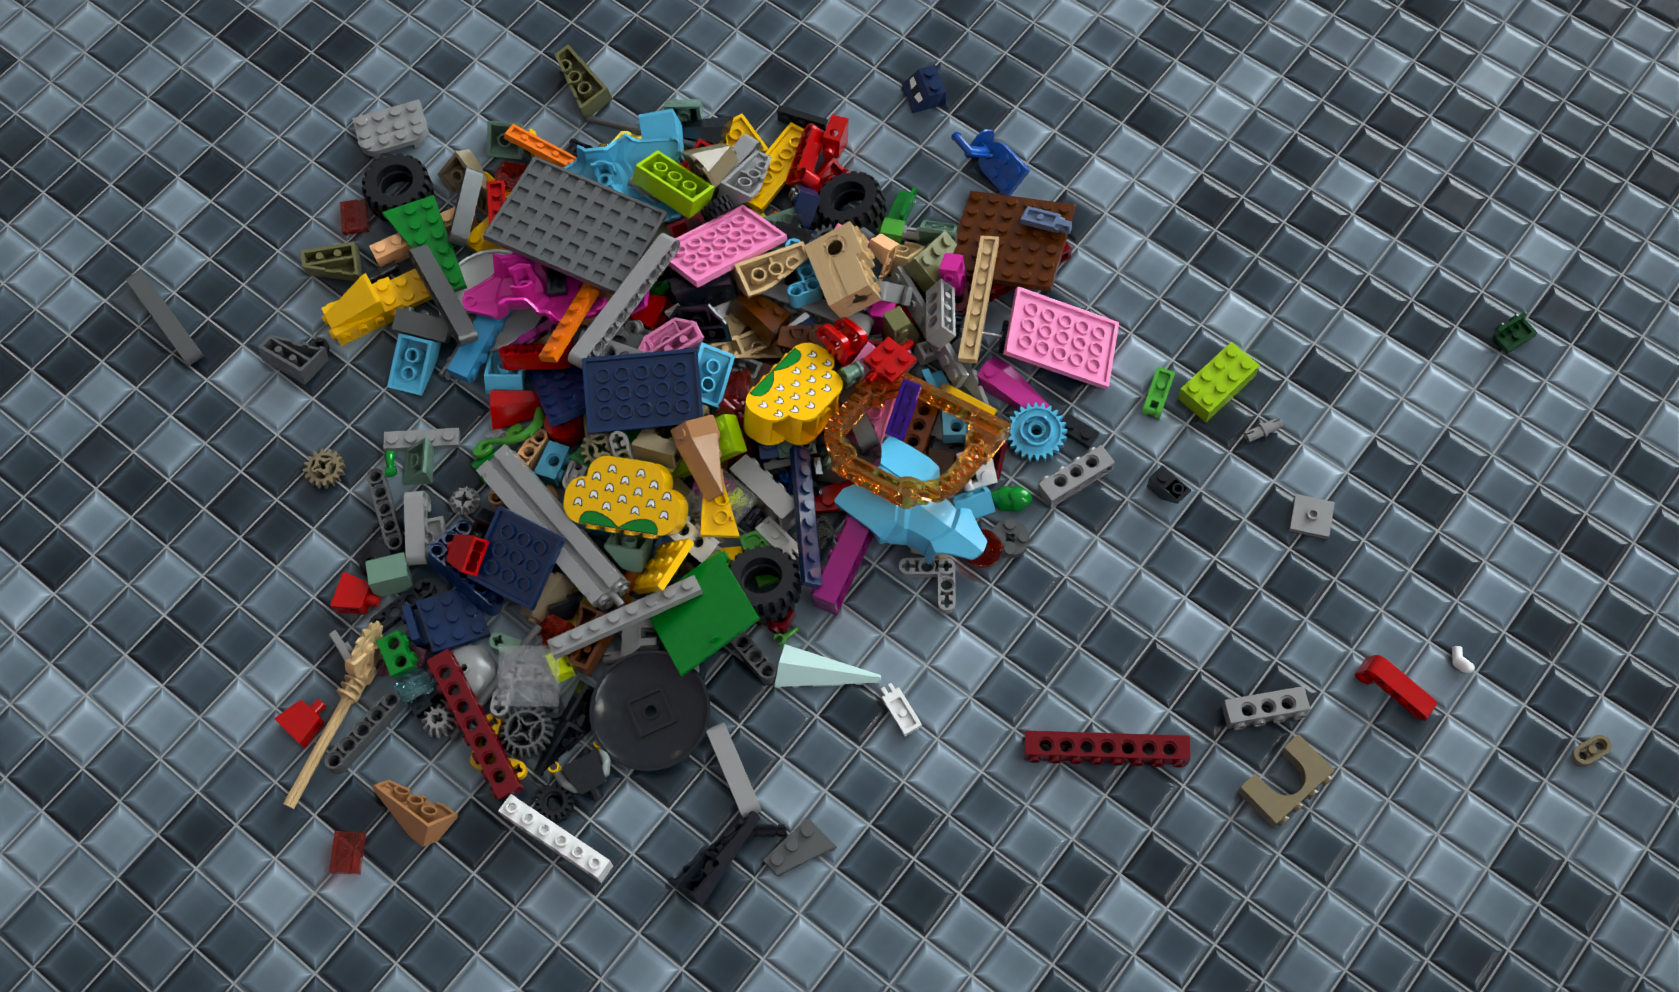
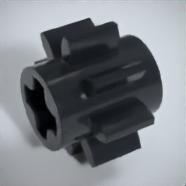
M752 504L750 508L746 505L741 510L743 514L741 520L749 527L758 526L763 521L761 516L764 513Z

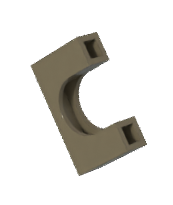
M703 405V416L710 415L708 406ZM674 427L641 430L640 434L631 444L634 458L661 464L675 470L683 458L676 447L675 441L660 437L661 433Z
M1299 734L1283 748L1281 754L1300 773L1302 780L1300 791L1293 795H1280L1272 791L1256 774L1249 778L1238 790V793L1272 828L1278 824L1280 826L1284 825L1290 819L1287 816L1292 811L1298 812L1304 806L1302 801L1306 798L1312 799L1319 792L1317 788L1321 784L1326 786L1333 779L1331 774L1335 769Z

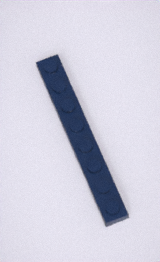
M793 445L790 448L801 585L819 589L822 586L810 450Z

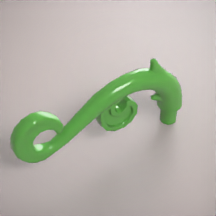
M541 407L535 409L534 419L525 430L522 425L516 424L507 430L506 437L492 438L479 442L473 449L474 457L477 459L487 457L493 450L491 444L510 445L532 438L544 424L545 413Z

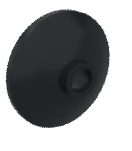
M372 541L362 547L359 553V566L366 577V561L392 555L390 549L384 543Z

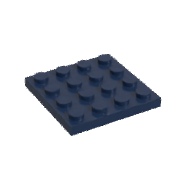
M498 506L484 537V540H488L489 544L477 577L468 574L467 578L534 611L566 538L503 506Z

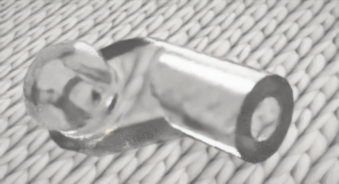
M502 429L486 431V440L506 437V431Z

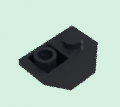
M1163 465L1149 477L1147 488L1160 499L1176 504L1181 502L1191 492L1189 487Z

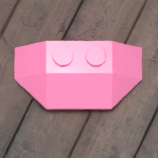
M674 317L644 336L638 349L645 352L698 349L704 337L695 321Z

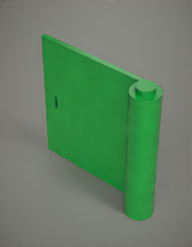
M718 550L675 582L677 583L695 575L703 594L649 618L682 677L760 620L730 570L728 564L731 558L725 551L721 552Z

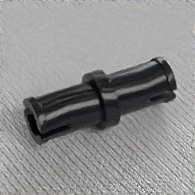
M393 260V262L381 268L377 267L375 271L367 274L371 284L379 279H384L400 271L396 261Z

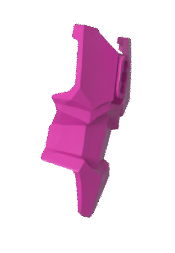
M493 253L494 273L480 284L465 291L462 303L467 312L496 320L503 319L511 310H533L536 315L546 316L551 323L559 324L584 282L567 275V295L549 297L547 294L546 266L516 253L506 255ZM597 297L583 320L598 316L608 303L606 297Z

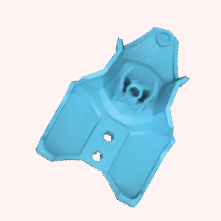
M624 133L621 138L616 139L606 147L585 149L577 145L576 160L563 167L666 211L667 217L664 222L682 219L681 213L664 202L660 201L658 204H655L646 197L642 198L638 192L627 187V184H629L627 183L628 180L633 177L635 165L657 150L678 162L683 152V141L680 136L635 139Z
M889 436L881 444V463L871 476L859 483L843 488L834 500L835 506L841 511H845L867 527L875 535L879 544L907 545L923 555L928 565L937 554L974 560L983 554L987 544V540L982 534L972 510L966 508L956 509L945 497L944 481L940 477L939 466L926 455L892 436ZM879 474H884V475H885V479H884V477H878V475H879ZM894 485H899L900 487H899V488H894L893 486H894Z

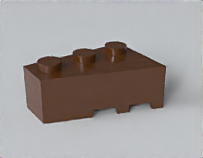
M742 291L738 292V298L734 299L731 313L746 327L749 326L754 331V335L757 338L761 337L766 342L765 345L768 348L775 343L778 328L788 326L792 313L760 295L748 298Z
M580 603L576 627L605 615V613ZM614 634L570 653L569 663L572 668L591 677Z

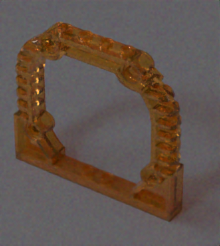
M870 370L855 386V392L830 417L824 431V442L831 458L832 471L854 482L856 485L871 491L873 494L881 496L892 504L910 509L916 506V504L928 505L929 502H943L945 499H950L960 492L981 466L986 465L1009 438L1011 424L907 372L892 386L879 378L874 380L872 384H868L865 378L872 373ZM903 379L922 385L919 399L969 423V433L965 437L964 452L947 472L939 478L926 482L911 476L898 478L857 457L856 449L851 444L843 441L847 433L869 409L882 408L885 405V400L897 398Z

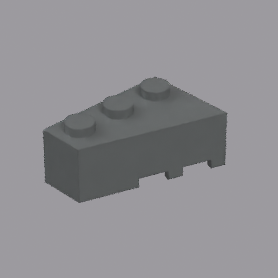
M403 306V309L397 307L392 325L393 330L446 344L450 343L452 333L442 315H439L437 318L433 317L432 313L421 310V313L414 312L415 308Z
M269 335L258 346L263 361L304 385L329 361L326 347H313L305 342L300 344L293 342L292 339Z

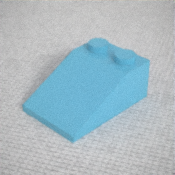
M399 333L387 387L422 396L438 361L441 342Z
M700 342L697 350L702 404L708 406L710 411L719 408L718 405L723 400L735 355Z
M499 350L489 351L484 373L486 394H490V390L524 391L526 370L503 369Z

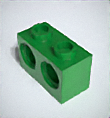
M398 630L376 640L390 676L396 679L418 669L416 664L418 658L414 651L411 652L409 647L411 641L407 638V634ZM399 641L398 647L393 650V643ZM406 658V664L400 667V661Z

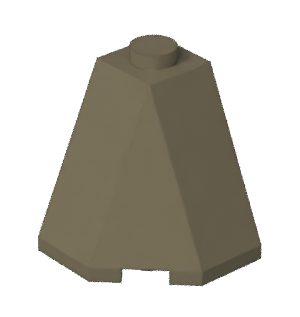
M724 143L686 150L681 153L692 173L713 185L714 189L739 161L734 147Z
M551 572L534 611L521 606V615L531 625H546L552 618L548 611V605L566 600L567 595L571 594L576 586L564 574Z

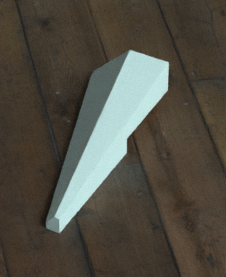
M785 644L778 665L775 688L790 686L793 688L799 686H843L844 684L862 685L863 683L879 684L881 675Z

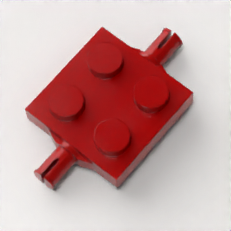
M887 337L863 359V364L872 372L865 378L866 382L872 384L874 380L879 378L892 386L916 364L917 358L908 352L914 346V342L908 339L903 345H900L890 337Z

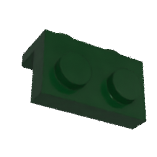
M1526 311L1520 315L1518 313L1515 314L1508 323H1501L1495 328L1496 332L1492 339L1506 355L1537 335L1536 330L1525 320L1528 315Z

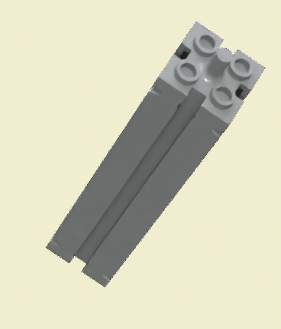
M504 444L493 454L495 457L490 461H485L476 471L511 511L566 538L556 564L581 593L587 597V600L592 605L602 611L609 609L614 603L618 608L623 607L625 602L618 594L620 596L626 594L632 585L631 582L581 525L572 521L567 516L564 506L522 458Z

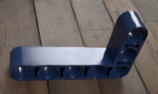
M459 520L429 545L426 561L486 614L496 616L501 612L504 597L467 578L468 574L458 571L455 567H448L452 565L446 561L448 555L447 542L453 541L456 534L469 535L473 526L468 520Z

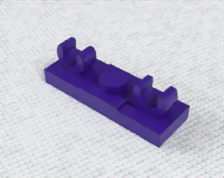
M907 379L902 380L885 434L900 440L905 439L922 388L921 384Z

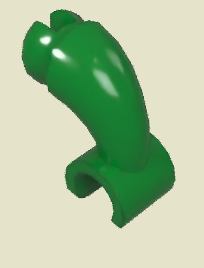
M388 450L384 455L387 466L385 467V476L393 477L398 473L397 467L394 466L396 453L393 450Z

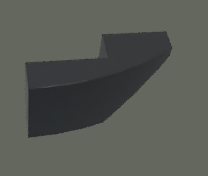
M581 591L567 595L566 600L548 605V611L555 625L574 618L584 596Z

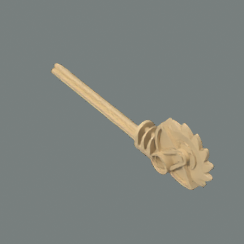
M376 621L375 624L370 622L368 629L362 630V636L357 639L351 656L345 661V670L348 675L344 676L346 682L341 681L342 689L338 688L336 690L341 700L283 803L288 808L294 809L350 706L358 702L364 689L373 681L376 675L375 666L382 655L376 640L383 638V626L380 625L379 621Z

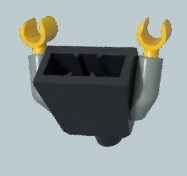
M594 741V750L562 767L558 762H555L557 765L556 770L552 771L548 767V771L555 776L561 787L572 793H580V795L589 792L593 801H596L605 796L599 785L606 782V777L610 774L611 760L609 755L600 746H597Z

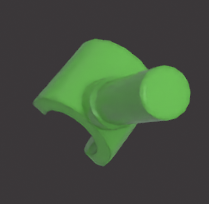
M796 626L783 635L780 633L775 634L773 640L777 641L779 638H782V641L777 645L783 647L786 644V640L799 631V628Z

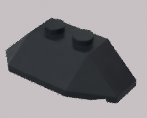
M710 304L677 306L667 320L668 322L675 317L695 321L704 337L703 343L732 341L727 322Z

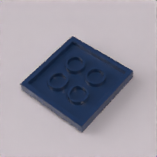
M457 588L415 601L433 655L439 654L447 648L452 650L491 636L482 609Z

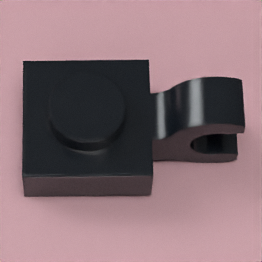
M435 686L428 693L421 690L408 699L407 703L419 719L424 715V711H430V706L435 707L432 702L439 701L445 696L444 694L441 695Z

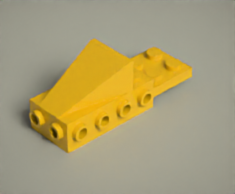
M416 269L391 280L389 277L379 279L371 284L365 273L339 300L322 307L324 315L321 317L326 326L330 325L331 329L328 331L332 339H337L340 346H343L392 323L397 307L402 309L403 306L414 308L432 298Z

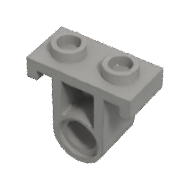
M874 280L881 289L879 293L881 300L910 306L913 293L912 287Z

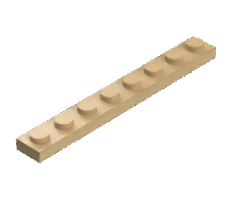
M996 236L980 237L958 362L976 364L978 362L999 247V237Z

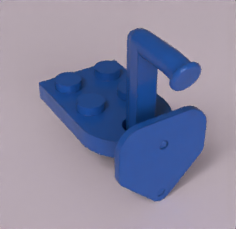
M985 129L981 131L970 145L962 138L960 132H954L951 136V139L965 152L966 158H979L981 171L1003 195L1011 196L1031 171L1006 144L994 142L993 130Z

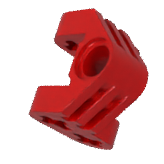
M848 317L836 320L834 327L830 324H825L818 327L816 331L818 339L827 346L826 351L832 354L834 360L842 367L850 365L867 342L866 332Z

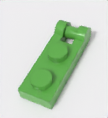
M1157 367L1141 414L1146 416L1150 414L1160 420L1175 372ZM1151 403L1158 405L1157 409L1150 407Z

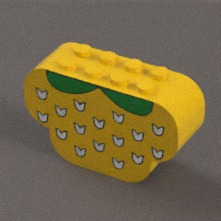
M813 343L799 344L789 353H785L781 361L773 365L771 371L764 375L755 387L753 386L749 390L746 397L743 423L745 433L751 439L763 445H777L784 440L795 445H805L812 442L839 412L838 400L839 394L842 391L843 381L840 375L833 371L834 357L832 354H829L823 347Z
M601 456L591 463L587 476L577 477L568 484L563 504L567 516L574 522L586 524L585 528L602 530L605 527L604 531L621 533V530H624L623 534L640 536V533H643L642 537L659 539V536L675 535L684 528L688 516V503L680 492L672 490L673 478L665 466L647 461Z

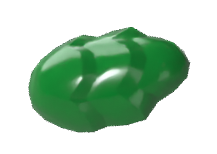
M1001 486L998 490L991 492L994 505L1002 511H1019L1030 505L1033 500L1029 491L1019 486Z

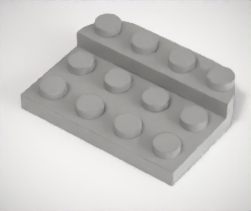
M419 99L352 118L358 144L363 154L372 156L375 159L381 158L383 153L411 145L419 148L422 146L421 143L429 136L428 126Z

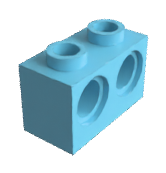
M958 400L941 401L943 443H965L966 436L970 434L969 424H966L965 421L968 418V407H965L964 403ZM951 412H957L959 414L953 415L951 414ZM952 429H959L960 431L954 432Z

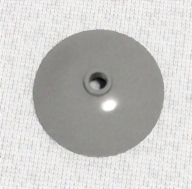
M464 645L451 651L454 653L461 669L467 667L464 674L478 699L496 676V663L491 654L479 646ZM450 670L444 673V679L450 676ZM459 687L452 691V696L459 693Z

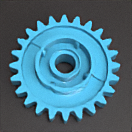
M1035 402L1034 407L1027 403L1026 409L1020 406V412L1014 411L1015 417H1009L1011 423H1007V428L1010 430L1006 431V435L1010 436L1007 438V442L1012 443L1010 449L1016 448L1015 455L1021 453V459L1027 456L1029 462L1032 458H1035L1036 463H1038L1039 458H1042L1045 462L1046 456L1052 459L1053 452L1059 454L1058 447H1064L1062 441H1066L1067 437L1064 435L1067 434V429H1064L1066 422H1061L1063 416H1057L1058 410L1052 412L1051 405L1045 408V404L1042 403L1038 407L1037 402ZM1038 429L1041 431V434L1034 435L1032 431Z

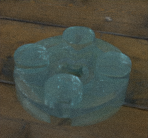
M417 669L403 676V681L400 684L398 681L395 684V690L399 697L403 698L404 702H409L421 694L431 693L434 690L433 685L436 680L430 676L429 672H425L424 669Z

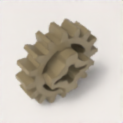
M612 433L588 435L589 439L583 438L585 444H582L580 449L585 450L581 452V457L586 456L584 463L590 462L591 465L595 459L601 456H613V452L609 447V438ZM598 438H604L603 440H600V441H596V440H595V439H598ZM588 447L593 451V457L590 456ZM602 447L605 448L604 451H602L601 453H598V448H599V449H601Z
M321 449L319 454L314 451L313 457L308 456L310 461L304 462L306 468L303 469V472L305 473L306 480L312 486L316 485L318 489L322 485L326 489H328L329 484L335 486L336 480L341 482L339 476L345 475V472L342 470L346 468L343 458L337 451L333 453L331 449H328L327 452Z

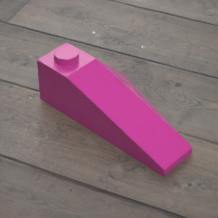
M997 357L986 361L977 375L979 380L978 386L981 385L985 392L1020 410V406L1026 409L1027 403L1031 407H1034L1035 402H1037L1038 407L1042 403L1045 404V408L1050 406L1010 364Z

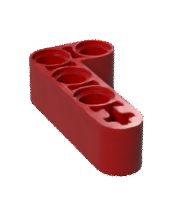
M809 123L803 130L786 178V184L793 188L797 183L815 189L820 181V177L813 172L823 146V135L825 132L812 123Z
M573 337L558 362H542L540 360L539 354L546 344L505 345L498 351L502 367L505 370L569 368L573 365L568 362V355L574 347Z
M1374 655L1365 658L1355 672V677L1360 682L1367 685L1375 683L1419 720L1426 721L1437 706V702L1433 697L1383 656Z

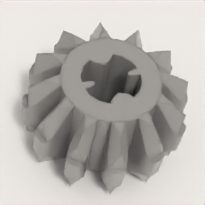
M439 703L436 709L430 706V713L424 711L426 718L422 719V723L425 724L423 726L424 731L428 732L430 737L436 735L439 739L443 733L445 736H448L449 733L447 731L455 729L452 726L455 724L453 711L450 712L446 706L443 707Z

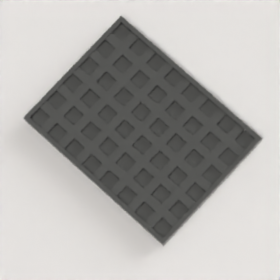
M534 156L487 228L483 239L614 295L646 253L665 221L667 212Z

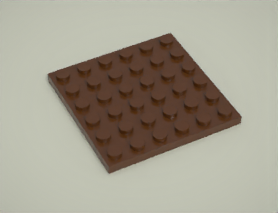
M970 191L956 232L955 243L957 245L953 254L963 255L967 280H973L980 237L996 236L999 237V247L992 284L1051 292L1068 234L1061 233L1060 231L1055 233L1021 224L1020 219L1027 206L1061 214V217L1065 218V220L1072 221L1076 204Z

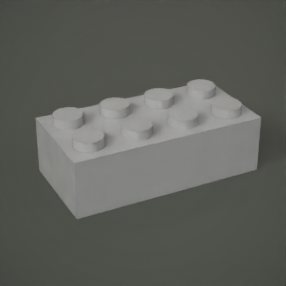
M745 454L729 468L731 480L736 482L737 488L741 489L757 505L756 507L764 513L763 515L766 518L769 516L787 532L796 524L794 496H790L780 482L776 483L769 471L762 470L755 458H750Z

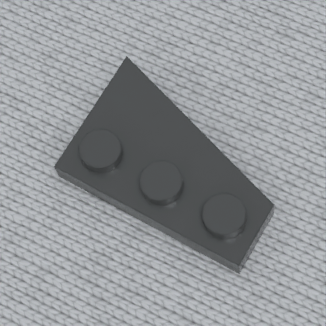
M807 818L763 862L777 876H780L811 859H816L820 855L836 849L837 846Z

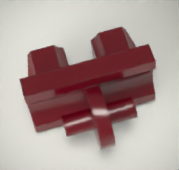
M725 398L719 403L715 416L719 417L723 414L736 415L740 429H742L746 401L743 400L739 403L734 399L730 402Z

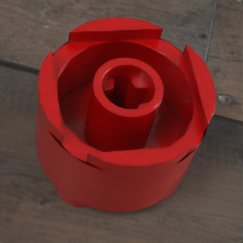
M545 416L544 427L550 441L571 448L580 439H583L584 424L581 416L552 428Z

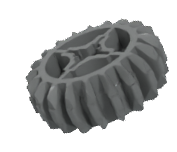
M524 705L521 706L520 711L514 708V714L507 712L509 719H502L504 726H499V730L502 732L499 734V738L502 739L501 745L506 747V752L512 751L513 757L519 754L520 759H523L526 754L528 759H531L532 753L539 756L538 751L540 749L546 751L544 745L551 743L547 738L553 737V733L550 731L554 730L553 725L550 724L552 720L550 717H547V713L545 711L541 712L539 707L534 710L532 705H529L527 710ZM524 719H535L537 722L527 723ZM518 723V728L511 735L514 726ZM523 726L528 729L530 738L525 735ZM541 730L539 738L535 741V735ZM517 741L519 743L522 741H526L529 743V745L522 746L517 745L515 743Z

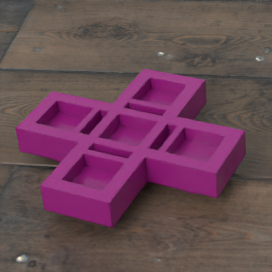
M546 320L518 337L517 340L509 345L532 344L543 337V333L546 332L548 334L556 329L554 326L556 324Z

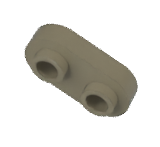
M1595 735L1572 751V760L1578 766H1588L1610 752L1612 748L1611 741L1604 735ZM1596 744L1601 746V750L1596 748ZM1579 754L1584 755L1585 759H1581Z

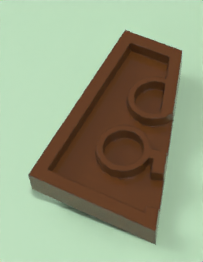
M820 324L781 326L778 328L775 343L777 347L792 350L799 344L813 343L824 349L827 348L818 339L816 334L817 328L822 326Z

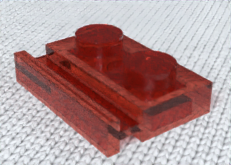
M366 199L340 202L343 235L358 234L361 231L369 232Z
M748 368L742 372L738 370L730 373L723 400L726 398L732 402L736 399L739 403L743 400L746 401L750 390L751 372Z
M335 831L329 867L331 874L361 875L366 839L365 832Z

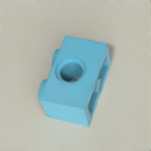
M548 441L534 471L543 483L555 487L559 486L571 461L569 459L572 455L570 447ZM556 462L559 463V464L556 465V466H551L553 463H556Z

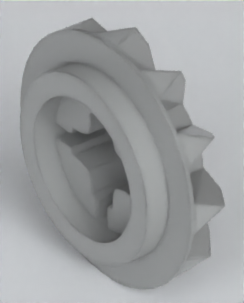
M467 486L466 488L459 487L457 491L452 492V496L449 498L450 507L458 515L472 514L479 507V494L474 488L471 489ZM466 495L469 501H465V503L462 506V502L460 500H462Z

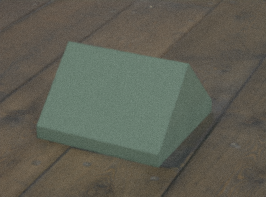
M487 121V156L521 160L524 149L504 139V135L512 124L524 129L523 124Z
M923 220L919 227V244H929L945 230L955 241L959 225Z
M425 437L405 450L402 484H432L435 449L429 438Z
M405 552L366 561L368 585L374 595L384 597L405 592L414 585L409 566L406 562Z

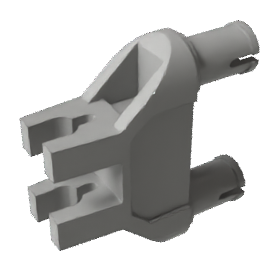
M643 620L623 629L622 648L620 651H605L603 655L605 656L603 657L604 664L615 663L619 659L635 652L660 650L661 643L657 641V637L645 638L646 633L657 632L650 620Z

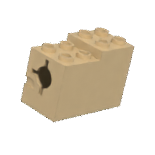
M850 221L804 245L828 306L839 318L849 317L881 300L879 295L881 289L877 282H874L873 277L875 275L871 269L875 267L872 260L875 256L866 245L868 240L864 233L862 234L859 227H854Z

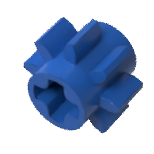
M791 470L786 474L782 472L779 475L780 479L776 483L780 482L788 494L790 492L793 493Z

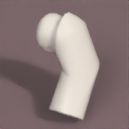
M1452 647L1453 666L1463 673H1472L1475 668L1474 664L1463 657L1462 647Z

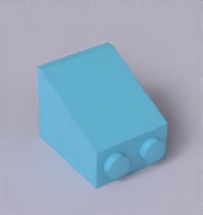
M673 109L638 115L642 139L680 136L683 141L682 124ZM681 156L677 163L682 164L685 160L684 157Z

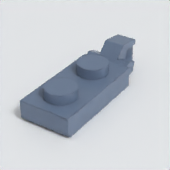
M1027 206L1020 219L1021 224L1055 233L1060 231L1061 233L1070 234L1072 230V221L1065 220V218L1061 217V214Z

